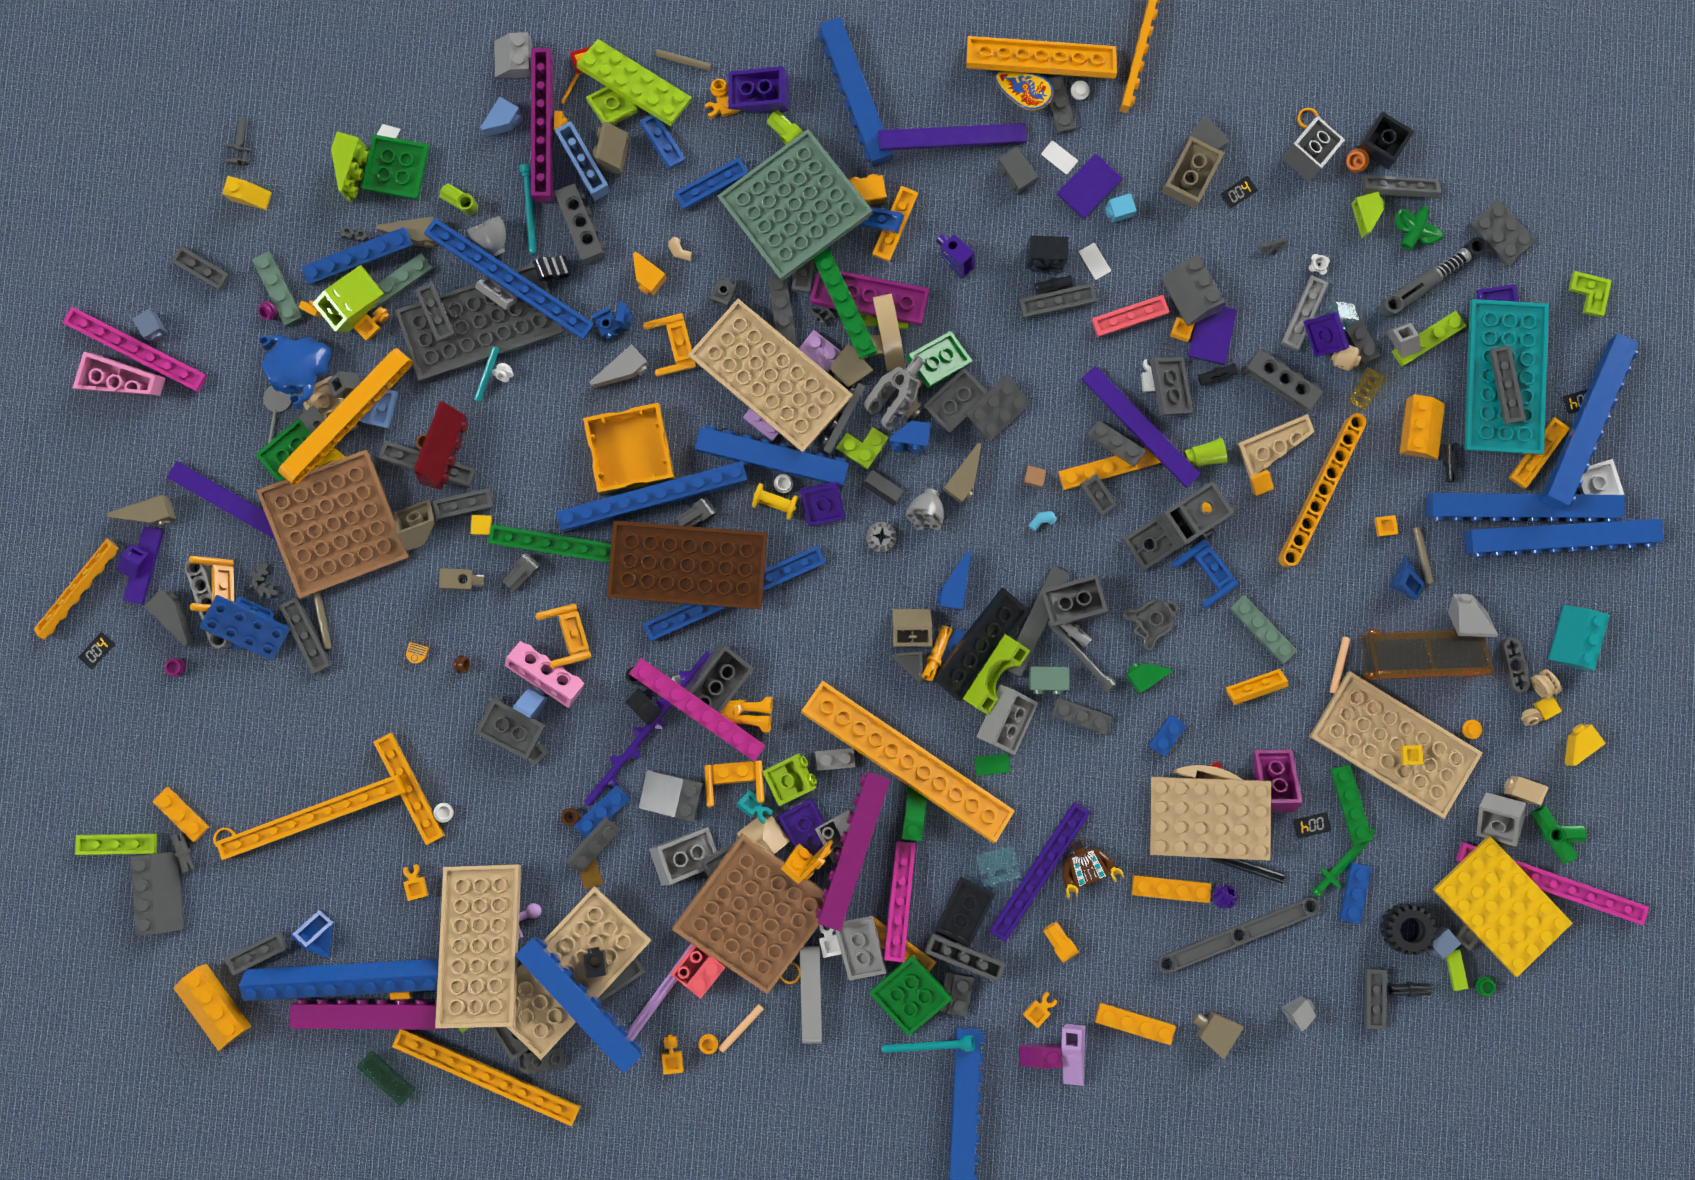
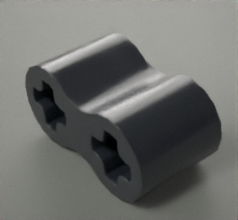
M564 255L541 257L533 262L539 281L562 280L572 275Z
M640 688L625 701L648 726L662 713V710Z

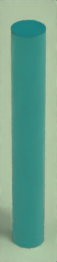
M492 346L474 397L476 401L481 402L500 350L496 346Z

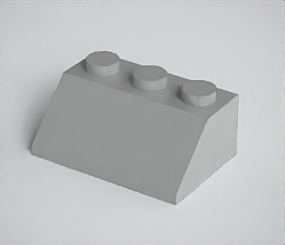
M1000 685L996 692L999 700L989 715L986 714L977 738L1015 755L1038 702L1016 690Z

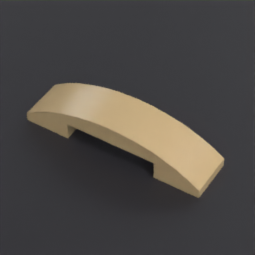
M892 294L873 297L886 370L888 372L897 367L906 368Z
M1205 765L1186 766L1174 769L1173 771L1174 774L1188 778H1195L1196 773L1199 772L1222 779L1243 780L1224 769Z

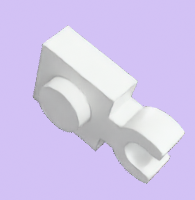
M1145 359L1142 365L1146 372L1141 374L1143 393L1155 392L1151 366L1147 364V359Z
M819 925L821 933L824 934V937L819 938L823 958L842 954L837 935L832 934L834 929L825 930L822 925Z

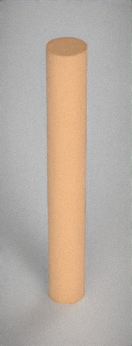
M1348 637L1342 638L1329 691L1333 694L1339 688L1350 643V638Z
M760 1004L752 1010L718 1047L721 1052L724 1053L764 1010Z

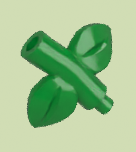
M1422 206L1415 216L1406 209H1400L1397 212L1396 227L1401 232L1407 233L1400 243L1403 249L1412 250L1418 240L1423 244H1433L1444 237L1443 232L1439 228L1426 224L1429 218L1427 214L1429 211L1428 207Z

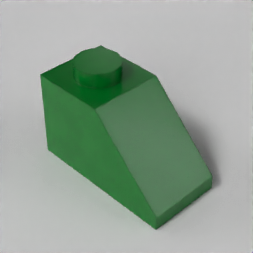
M1134 663L1127 668L1129 672L1124 675L1137 694H1139L1173 671L1166 667Z

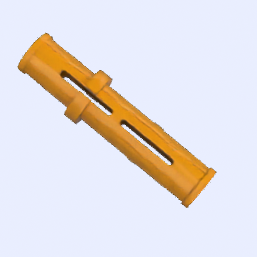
M943 625L940 627L932 652L926 659L927 664L922 674L923 679L926 677L925 680L933 681L937 668L941 666V658L952 633V629L948 626Z

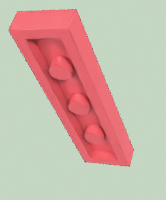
M1164 295L1092 318L1091 321L1098 338L1169 314V309Z

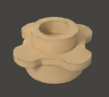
M1532 708L1522 713L1521 720L1524 721L1525 726H1533L1542 721L1543 717L1540 716V712L1537 709Z

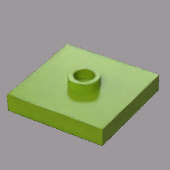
M604 87L586 97L587 102L601 123L604 121L615 125L638 113V108L634 103L608 87Z

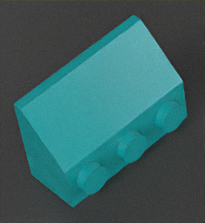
M1563 605L1548 660L1582 671L1595 670L1610 615L1592 609Z

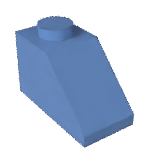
M499 97L480 129L485 136L511 131L520 124L522 113L519 107Z
M528 688L515 703L513 709L529 718H537L548 698L544 696L545 692L539 688Z

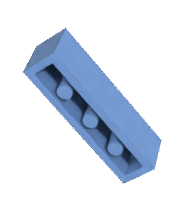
M570 121L555 129L558 139L594 201L611 193L607 182L572 122Z

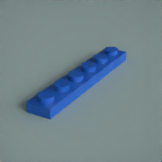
M402 227L301 266L307 284L312 285L411 247L413 244L407 228Z

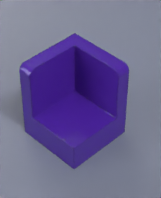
M131 544L121 554L117 571L135 579L138 576L139 567L147 560L149 553Z

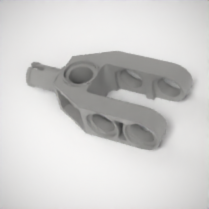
M915 355L907 368L897 367L882 376L864 402V408L869 413L876 414L882 409L896 388L899 389V396L891 407L887 408L888 411L881 421L887 430L894 429L900 423L915 401L920 383L916 378V374L926 362L918 355Z

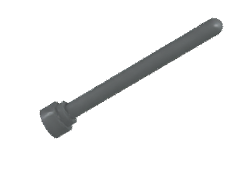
M1050 619L1047 621V625L1097 677L1102 690L1105 693L1109 691L1117 682L1112 677L1105 676L1059 626L1052 627Z

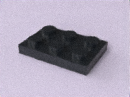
M960 876L935 930L970 947L996 894Z

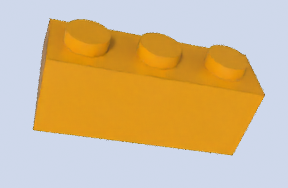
M1416 394L1406 399L1399 454L1438 460L1445 409L1443 402L1434 397Z

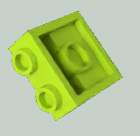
M800 753L762 771L779 806L816 788V777L809 773L807 769L808 761Z

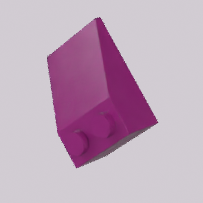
M1254 750V780L1271 781V813L1297 812L1303 802L1293 751Z

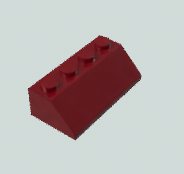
M442 401L439 402L414 467L415 475L420 484L442 490L444 484L447 485L450 475L448 473L450 467L453 468L455 465L456 451L461 449L463 433L466 434L469 426L463 413Z

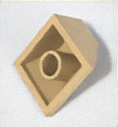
M767 814L762 815L766 818L765 824L760 823L757 817L737 832L738 837L743 833L773 855L790 842V839L773 816L769 817Z

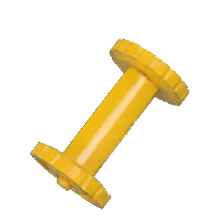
M759 483L753 495L752 507L756 508L758 503L787 512L786 519L791 520L793 512L796 510L798 496L794 495L792 500L763 491L764 484Z

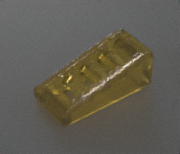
M1367 368L1348 401L1365 410L1386 377L1371 368ZM1370 376L1377 381L1373 383L1372 381L1368 380V378ZM1365 382L1371 385L1373 388L1370 390L1369 388L1365 387ZM1361 389H1363L1364 391H1366L1367 393H1369V395H1368V396H1365L1364 394L1360 393L1359 391H1360ZM1358 395L1365 400L1364 403L1355 399V397Z

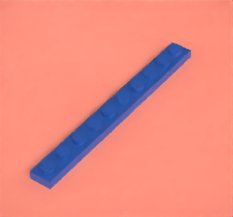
M436 218L433 219L425 230V236L583 341L594 327V323Z
M815 546L766 568L763 591L826 564L819 546ZM686 604L643 623L649 640L652 642L728 607Z

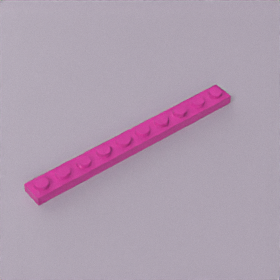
M1461 842L1456 861L1461 862L1476 846ZM1513 860L1542 891L1644 926L1649 910L1648 906Z

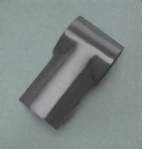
M704 497L694 503L692 508L677 516L676 519L680 526L694 527L700 522L711 519L717 513L708 498Z
M528 553L519 558L513 570L502 580L513 592H516L528 578L533 577L541 568V565Z

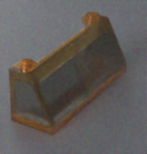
M1369 629L1368 633L1361 634L1364 680L1493 675V665L1485 637L1458 636L1456 630L1380 633V629Z

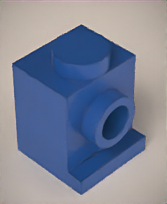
M609 307L591 315L603 339H612L621 332ZM609 321L608 326H603V323Z

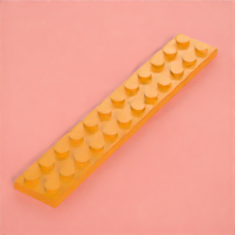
M823 680L801 711L807 718L993 844L996 843L1015 811Z

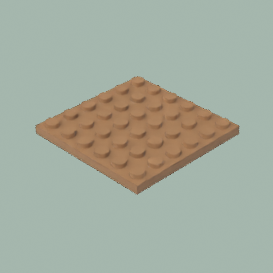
M367 449L312 469L297 485H293L285 479L256 490L298 598L309 596L410 557L396 534L393 512Z
M741 833L673 925L672 930L768 994L819 926L818 918L815 915L818 906H823L824 899H822L824 889L810 879L807 881L803 879L799 884L796 883L780 869L784 864L781 859Z

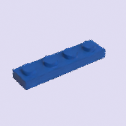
M738 157L674 192V195L684 211L734 184L749 172L741 158Z

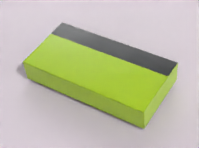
M1466 948L1455 949L1446 957L1452 989L1459 991L1474 988Z

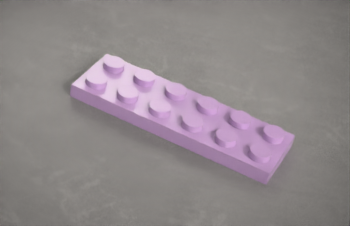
M815 330L799 347L800 351L827 373L830 372L831 365L842 352ZM751 409L743 416L744 420L772 442L780 434Z

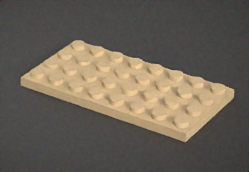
M739 299L731 305L688 354L694 362L802 453L808 449L853 397L851 392Z
M1350 671L1346 673L1337 692L1333 695L1309 736L1442 819H1445L1483 752ZM1422 745L1423 764L1401 765L1400 746Z
M521 865L443 867L435 1028L515 1027L518 958L515 954L518 953Z
M594 886L544 941L548 945L546 949L551 954L553 952L557 954L561 959L560 964L564 968L568 967L575 976L573 978L578 983L581 981L588 988L587 993L591 997L595 996L598 999L650 943L651 939ZM600 947V950L605 949L608 974L586 979L583 954L588 952V948ZM592 957L590 960L592 966H600L601 962L598 957ZM521 964L517 968L515 1027L507 1028L541 1060L576 1021L532 973Z

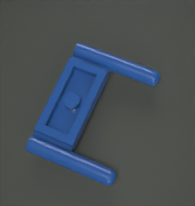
M1204 539L1176 559L1172 566L1178 568L1194 556L1196 562L1219 590L1202 602V606L1207 609L1236 588L1239 583L1233 578L1234 576Z

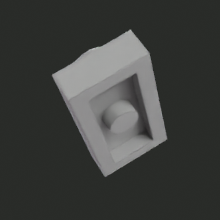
M487 276L476 283V289L505 310L517 302V296Z
M853 748L815 751L817 771L855 767Z

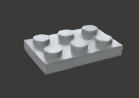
M873 916L844 921L841 931L835 930L848 979L854 980L886 974L888 970Z

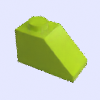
M1379 192L1357 197L1351 203L1361 238H1365L1372 231L1384 210V201L1380 197Z

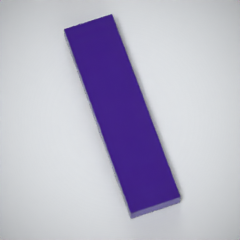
M143 526L138 548L149 553L147 560L139 567L138 576L135 579L129 577L123 600L141 605L145 604L164 535L163 530Z

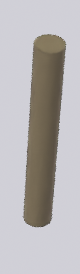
M659 49L656 51V57L707 71L711 69V63Z
M1421 527L1413 528L1425 583H1433Z
M316 592L313 594L323 647L324 650L332 649L321 592Z

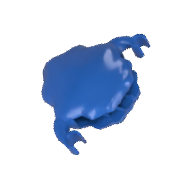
M283 335L261 336L259 341L263 344L264 350H270L273 347L272 343H276L273 350L265 354L264 360L261 363L269 383L277 392L290 394L297 391L302 393L301 396L298 394L290 396L291 402H295L293 406L296 409H300L304 402L313 395L317 379L327 374L328 364L331 359V348L325 343L315 341L307 336L298 340L289 339Z

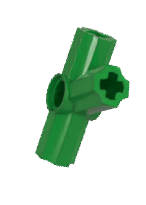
M1545 805L1534 809L1530 816L1540 829L1543 840L1549 843L1561 863L1567 864L1577 859L1578 854L1571 843L1585 842L1587 833L1584 825L1559 826ZM1554 830L1556 831L1555 839L1552 838V832Z

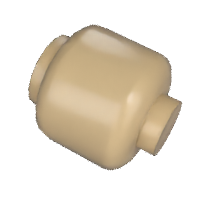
M1349 345L1350 348L1334 352L1331 358L1333 365L1345 371L1352 370L1353 366L1357 367L1361 356H1358L1359 349Z

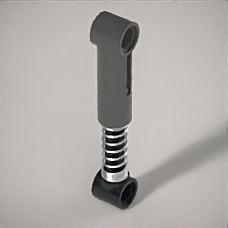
M1474 237L1469 240L1458 252L1444 260L1439 266L1429 268L1383 300L1379 306L1380 313L1387 318L1395 316L1441 284L1443 277H1447V274H1451V271H1455L1460 265L1463 266L1464 263L1475 260L1484 254L1487 250L1486 240L1482 237ZM1472 245L1477 248V252L1472 249ZM1411 290L1414 292L1404 300L1401 298ZM1388 303L1394 305V310L1389 307Z

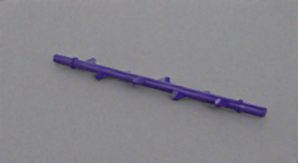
M705 652L696 665L692 666L693 668L690 672H679L682 681L679 684L683 688L687 686L710 656L709 652ZM657 699V705L662 710V713L649 726L646 725L644 728L634 727L633 732L636 737L621 756L612 755L610 757L613 766L599 784L595 785V789L584 801L588 806H591L600 793L604 792V788L607 785H618L615 775L630 757L640 758L641 754L638 747L653 728H664L661 718L672 706L670 702L665 699Z

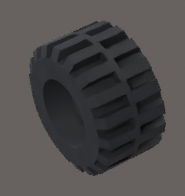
M1400 903V905H1394L1393 909H1388L1386 911L1388 913L1387 916L1383 915L1384 923H1380V927L1384 930L1380 932L1382 936H1385L1383 939L1385 943L1389 944V947L1407 955H1419L1420 951L1426 952L1428 950L1426 947L1433 945L1432 939H1436V935H1433V933L1437 931V927L1432 925L1435 921L1433 918H1430L1431 914L1424 911L1425 909L1411 904ZM1412 918L1416 924V932L1412 938L1404 940L1400 933L1401 925L1406 919Z

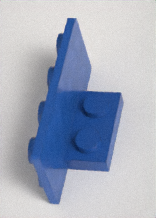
M216 595L199 626L200 629L270 660H274L290 631V627L272 620L275 612L240 596L233 602L220 595Z

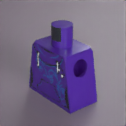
M941 234L937 238L936 242L941 246L942 258L961 279L976 267L975 253L956 235L948 238L945 234Z

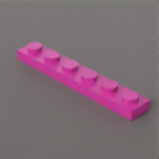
M895 842L884 960L904 962L916 843Z

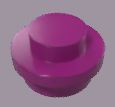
M269 301L262 302L258 307L259 315L265 320H272L277 315L275 306Z
M171 658L165 664V671L171 677H179L185 671V664L179 658Z

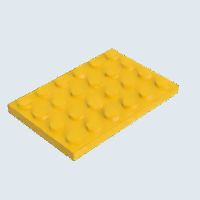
M1487 836L1433 888V891L1515 977H1518L1572 924L1567 916L1491 836Z

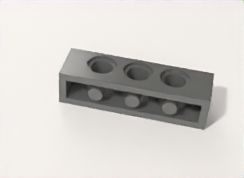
M574 183L554 191L583 264L587 265L605 258L603 251L606 250L602 239L598 240L596 234L599 233L596 223H591L589 217L593 215L589 206H585L583 200L586 198L582 188L578 189ZM573 204H579L576 210L570 209ZM580 221H586L583 227L577 226ZM593 238L590 244L584 243L585 239Z
M1259 349L1243 370L1245 374L1305 414L1313 408L1323 393L1316 383L1308 382L1301 373L1293 372L1286 363L1272 358L1271 353L1266 350ZM1264 366H1269L1272 372L1267 373ZM1280 376H1284L1287 379V384L1281 382ZM1296 387L1302 388L1303 395L1297 393Z
M931 932L924 949L926 954L996 982L1000 981L1006 963L1001 959Z

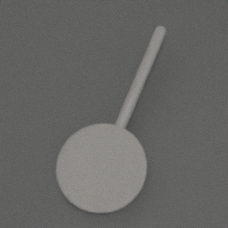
M272 386L268 387L263 395L264 405L273 412L268 443L273 440L277 413L287 410L292 403L290 400L291 393L277 392Z

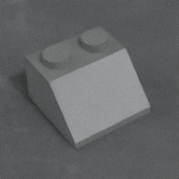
M528 32L508 33L494 41L496 79L531 78L532 40Z
M1486 792L1479 806L1476 836L1483 838L1491 836L1495 841L1517 847L1525 818L1526 803Z

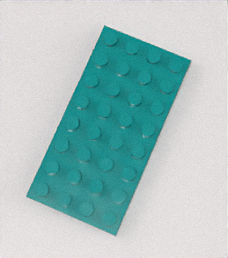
M1470 300L1464 451L1544 454L1549 303ZM1511 345L1526 420L1504 425L1489 350Z

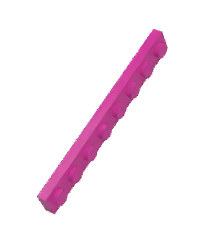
M72 306L62 322L197 392L200 391L208 377L200 371Z
M642 658L638 660L629 673L754 762L766 745Z

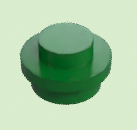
M1480 977L1475 983V989L1481 996L1488 997L1495 992V982L1489 977Z

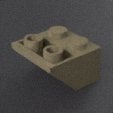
M603 121L602 128H598L597 139L599 141L598 145L594 146L593 157H595L600 171L622 175L630 142L627 132Z
M892 609L893 648L932 647L931 609Z

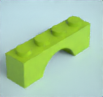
M1005 634L963 699L978 710L989 715L999 700L996 695L998 678L1008 668L1020 667L1030 650Z

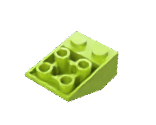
M337 131L331 152L338 191L350 203H353L354 198L358 195L359 181L364 177L363 169L365 163H367L369 150L358 137Z
M360 265L325 289L313 302V305L335 332L349 333L353 326L367 314L384 293L362 265Z

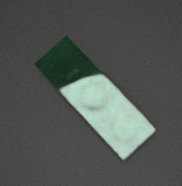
M370 1051L357 1066L359 1070L399 1106L403 1105L416 1090L374 1051Z

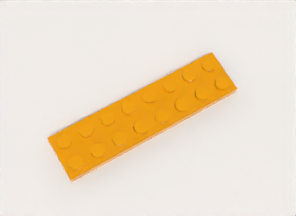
M968 36L966 68L1116 79V46Z

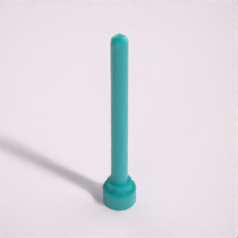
M531 164L519 165V173L524 178L529 253L535 255L536 238L533 198L531 197Z
M967 1035L964 1038H960V1040L883 1045L881 1051L883 1053L961 1048L965 1052H974L975 1043L973 1035Z

